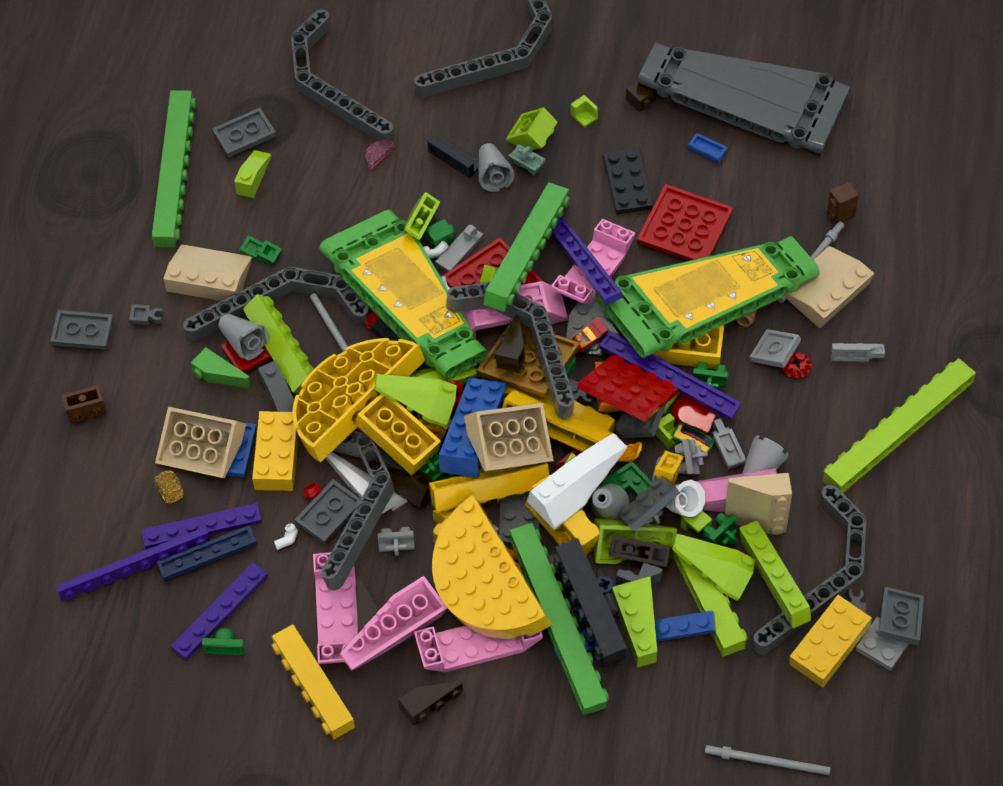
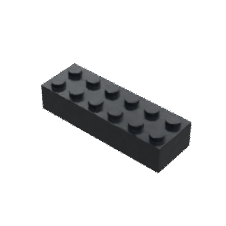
M576 538L556 546L555 554L553 555L554 566L557 572L561 571V581L565 590L569 589V599L573 608L577 607V617L580 625H585L586 627L585 636L589 644L593 643L595 650L593 654L597 663L601 662L602 666L605 667L626 658V644L579 539Z

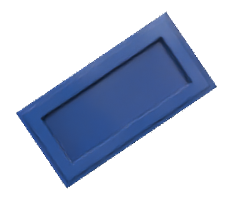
M698 133L694 135L687 146V149L718 164L728 151V147Z

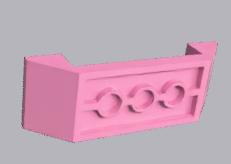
M602 219L595 227L593 240L587 248L610 277L613 276L624 261L635 232L605 219ZM575 264L565 277L559 275L551 285L552 290L583 304L591 305L596 299V291Z
M540 281L521 285L518 294L545 307L551 324L568 321L562 294L552 290L550 284ZM490 307L461 311L469 327L472 329L475 339L476 330L506 325L513 321L512 318Z
M331 553L313 554L316 584L318 664L345 662L340 653L358 635L355 566H353L340 589L335 591L329 590L323 580L321 571Z
M434 626L414 631L424 669L439 672H449L522 653L543 638L541 631L529 636L528 634L517 636L514 639L492 638L476 633L467 626L435 633Z

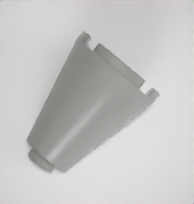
M487 143L482 145L479 149L478 180L482 188L489 192L500 191V188L509 187L515 177L512 166L494 144Z
M226 314L219 320L218 327L239 357L251 360L263 352L264 349L262 347L264 343H268L269 334L263 326L232 314Z
M756 435L752 440L742 474L774 468L777 470L787 460L789 454L788 452L784 454L782 452L784 448L766 437L763 440L758 439L760 436Z
M612 483L599 486L590 499L591 511L596 518L621 520L618 514L624 506L629 504V497L626 491L619 485Z

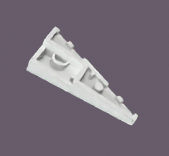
M331 452L326 457V460L354 494L356 493L359 498H362L371 482L370 475ZM394 491L383 513L389 509L392 511L407 503L408 500Z

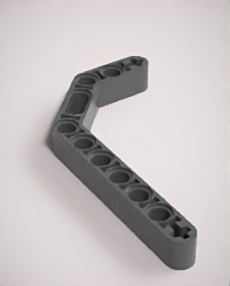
M525 0V5L533 21L517 47L419 74L414 79L415 94L418 97L424 98L528 68L552 30V14L546 1ZM534 35H539L535 43L528 44Z
M324 9L317 10L291 35L297 90L382 144L392 143L394 140V129L390 121L311 73L309 49L331 27L328 11ZM299 57L307 59L305 67L297 66L296 61Z
M287 267L191 316L184 321L183 327L186 338L189 341H198L220 330L218 324L222 316L226 314H232L240 318L247 316L243 308L257 294L269 296L273 302L293 291L310 295L316 293L317 296L337 299L357 326L366 325L365 320L369 315V308L343 280L341 275ZM307 282H316V283H321V284H326V285H318V284L307 283Z
M490 282L448 289L447 309L451 312L489 308L483 305L485 291ZM515 294L512 306L508 305L505 312L497 309L494 310L514 319L515 315H518L520 323L530 328L555 412L562 419L570 418L573 415L575 400L547 310L542 305L520 294Z
M353 431L332 451L362 458L371 477V482L321 571L327 588L333 591L343 586L395 490L390 474L374 441L365 433ZM378 460L381 467L378 470H372L369 467L370 461Z
M827 485L822 489L820 504L846 531L844 567L804 596L812 608L810 610L811 620L825 611L837 595L843 597L849 592V589L853 590L861 583L864 571L866 517L834 485ZM853 540L858 541L861 546L860 557L853 558L849 554L850 542ZM834 584H841L842 587H837ZM820 595H825L828 598H821ZM782 612L754 634V652L759 655L769 653L807 623L792 628ZM774 629H780L782 632L777 633Z

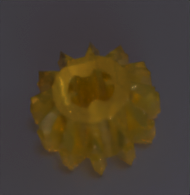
M163 471L155 476L156 489L165 503H175L183 497V489L173 471Z

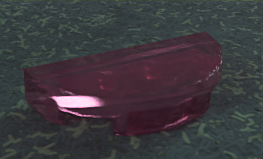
M380 140L372 143L366 149L365 158L367 165L372 169L396 147V144L389 140Z

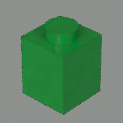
M445 219L427 227L425 230L426 240L433 249L442 241H445L448 245L454 242L455 230L451 224L448 225Z

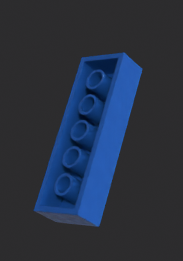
M468 378L439 453L440 472L475 478L479 477L482 465L467 435L464 416L478 411L501 409L506 398V383Z

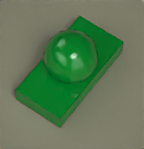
M229 628L219 629L215 634V638L202 639V647L205 654L245 655L244 641L235 639L233 631Z

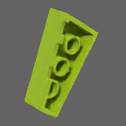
M651 577L612 587V594L618 608L617 614L637 668L657 662Z

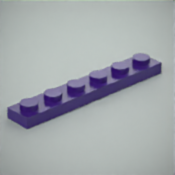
M258 503L145 528L142 529V534L147 550L203 527L207 528L209 535L244 528L249 525L261 524L262 520Z
M252 562L171 645V649L187 661L200 648L202 639L209 638L268 578V573Z

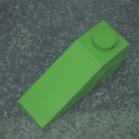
M206 347L191 362L192 373L198 379L202 378L208 383L249 389L251 387L250 378L247 374Z

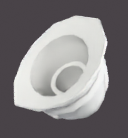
M684 481L676 486L680 494L666 505L670 511L681 516H696L704 507L705 490L696 481Z

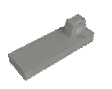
M468 225L436 260V267L447 273L458 266L484 238V234L473 225Z

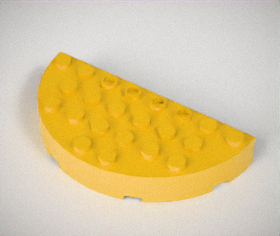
M389 338L356 343L346 347V351L337 356L333 354L325 359L306 377L301 385L302 389L299 395L295 397L292 415L297 433L305 449L314 459L321 463L358 427L356 425L357 414L380 395L379 392L374 390L377 374L409 377L425 361L419 344L404 339L390 341Z
M471 495L449 516L435 543L432 573L435 587L441 600L462 624L476 633L492 638L514 639L517 636L526 634L529 636L553 625L481 504L474 495Z

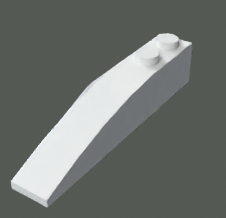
M614 433L573 458L531 490L527 502L555 530L585 506L599 484L605 479L608 472L625 452L627 446Z

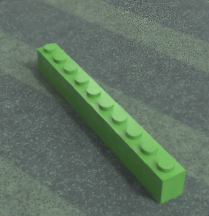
M170 90L152 230L154 247H176L177 240H180V229L178 228L179 225H182V214H180L181 210H184L182 195L186 194L184 181H187L188 178L186 166H189V155L187 154L188 151H191V141H189V138L193 136L191 123H194L195 115L193 109H196V98H193L192 91Z
M548 182L488 285L483 305L503 312L506 311L508 305L512 306L515 294H518L520 291L521 282L525 283L527 272H531L534 260H538L540 249H544L546 239H549L552 234V228L555 229L557 226L558 217L561 218L564 207H568L570 197H568L569 189Z
M533 523L511 529L509 540L526 581L553 624L546 629L582 715L585 716L606 708L607 700H609L608 693L605 688L602 689L600 674L598 670H594L592 665L594 663L592 655L584 647L586 645L585 638L577 630L578 622L576 617L571 616L569 611L571 610L570 603L567 598L564 599L562 584L555 578V567L553 563L549 564L547 559L549 557L548 551L545 546L541 545V535L538 528L535 529Z

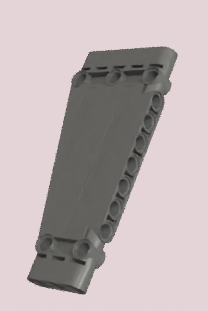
M657 42L654 44L637 79V83L656 90V93L662 97L670 95L676 103L779 143L787 141L795 149L805 148L820 155L851 86L832 80L828 73L705 53L680 47L673 49Z

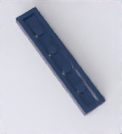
M249 525L159 560L157 565L163 580L167 581L256 546L257 541Z

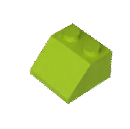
M544 107L523 113L505 140L514 145L520 144L525 148L530 146L533 150L541 149L546 145L547 138L554 132L557 121Z

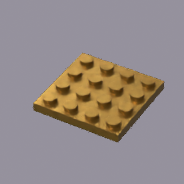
M520 323L525 361L519 373L497 368L494 353L496 348L500 347L502 336L507 333V327L476 370L477 376L506 383V386L545 399L549 394V389L529 327ZM555 335L566 369L578 352L580 343Z

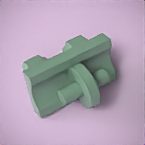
M518 144L515 150L508 155V159L513 161L514 165L527 169L528 173L533 176L537 174L540 167L545 163V158L532 152L533 149L530 146L525 148Z

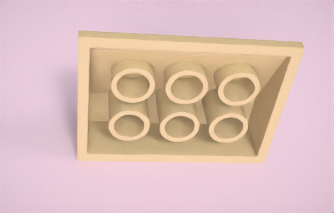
M181 244L169 262L163 279L166 291L223 301L243 290L253 258L252 256Z
M831 246L827 247L814 259L819 268V276L800 284L796 291H787L784 295L788 301L818 328L823 327L870 284L874 275L861 261Z
M543 403L478 411L464 416L467 435L484 471L554 461Z
M168 407L155 463L225 478L242 444L246 424L235 420Z
M789 473L728 478L724 514L729 517L732 514L737 517L735 524L740 526L758 521L765 534L779 535L785 533L792 498Z

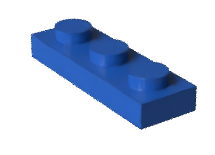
M245 423L246 427L242 444L226 474L227 476L246 477L257 431L256 424Z
M713 611L654 620L657 642L716 632Z

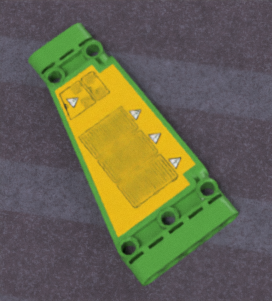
M385 210L325 239L320 244L319 250L334 264L335 272L342 275L343 280L400 339L419 344L427 366L434 367L445 379H450L481 363L486 358L488 351L473 337V331L462 313L451 312L447 309L448 289L420 241L404 231L407 221L400 220L391 210Z
M789 236L776 243L768 242L723 254L619 276L615 283L622 291L623 298L608 305L603 302L596 292L595 298L642 358H645L658 351H669L673 344L677 342L680 344L687 343L782 298L787 291H796L800 284L819 276L820 273L814 260L792 236Z

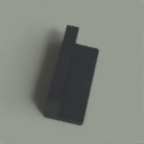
M431 136L427 140L429 153L469 179L478 171L479 160L446 138L440 137L437 140Z

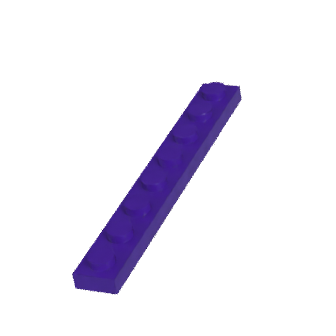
M564 218L558 220L556 228H552L553 237L603 302L608 305L623 298L622 291Z
M611 331L607 333L599 345V349L608 354L620 356L630 364H637L641 370L653 372L657 375V378L663 381L669 380L673 382L674 386L678 388L679 393L732 421L741 407V402L653 354L642 358L626 339Z
M203 527L58 584L56 588L61 601L70 600L78 594L90 592L101 585H108L116 579L128 577L139 570H146L152 565L157 564L159 560L210 541L208 530L206 527Z

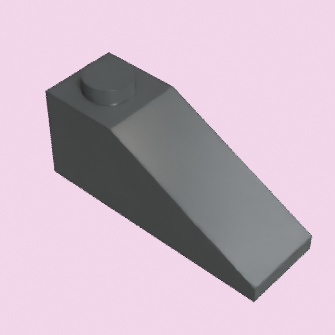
M276 361L259 367L260 381L276 411L292 412L294 399Z

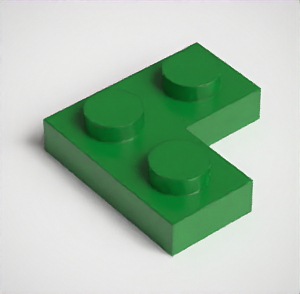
M632 461L602 482V485L608 483L619 485L625 491L630 489L636 496L646 491L652 484L651 480Z

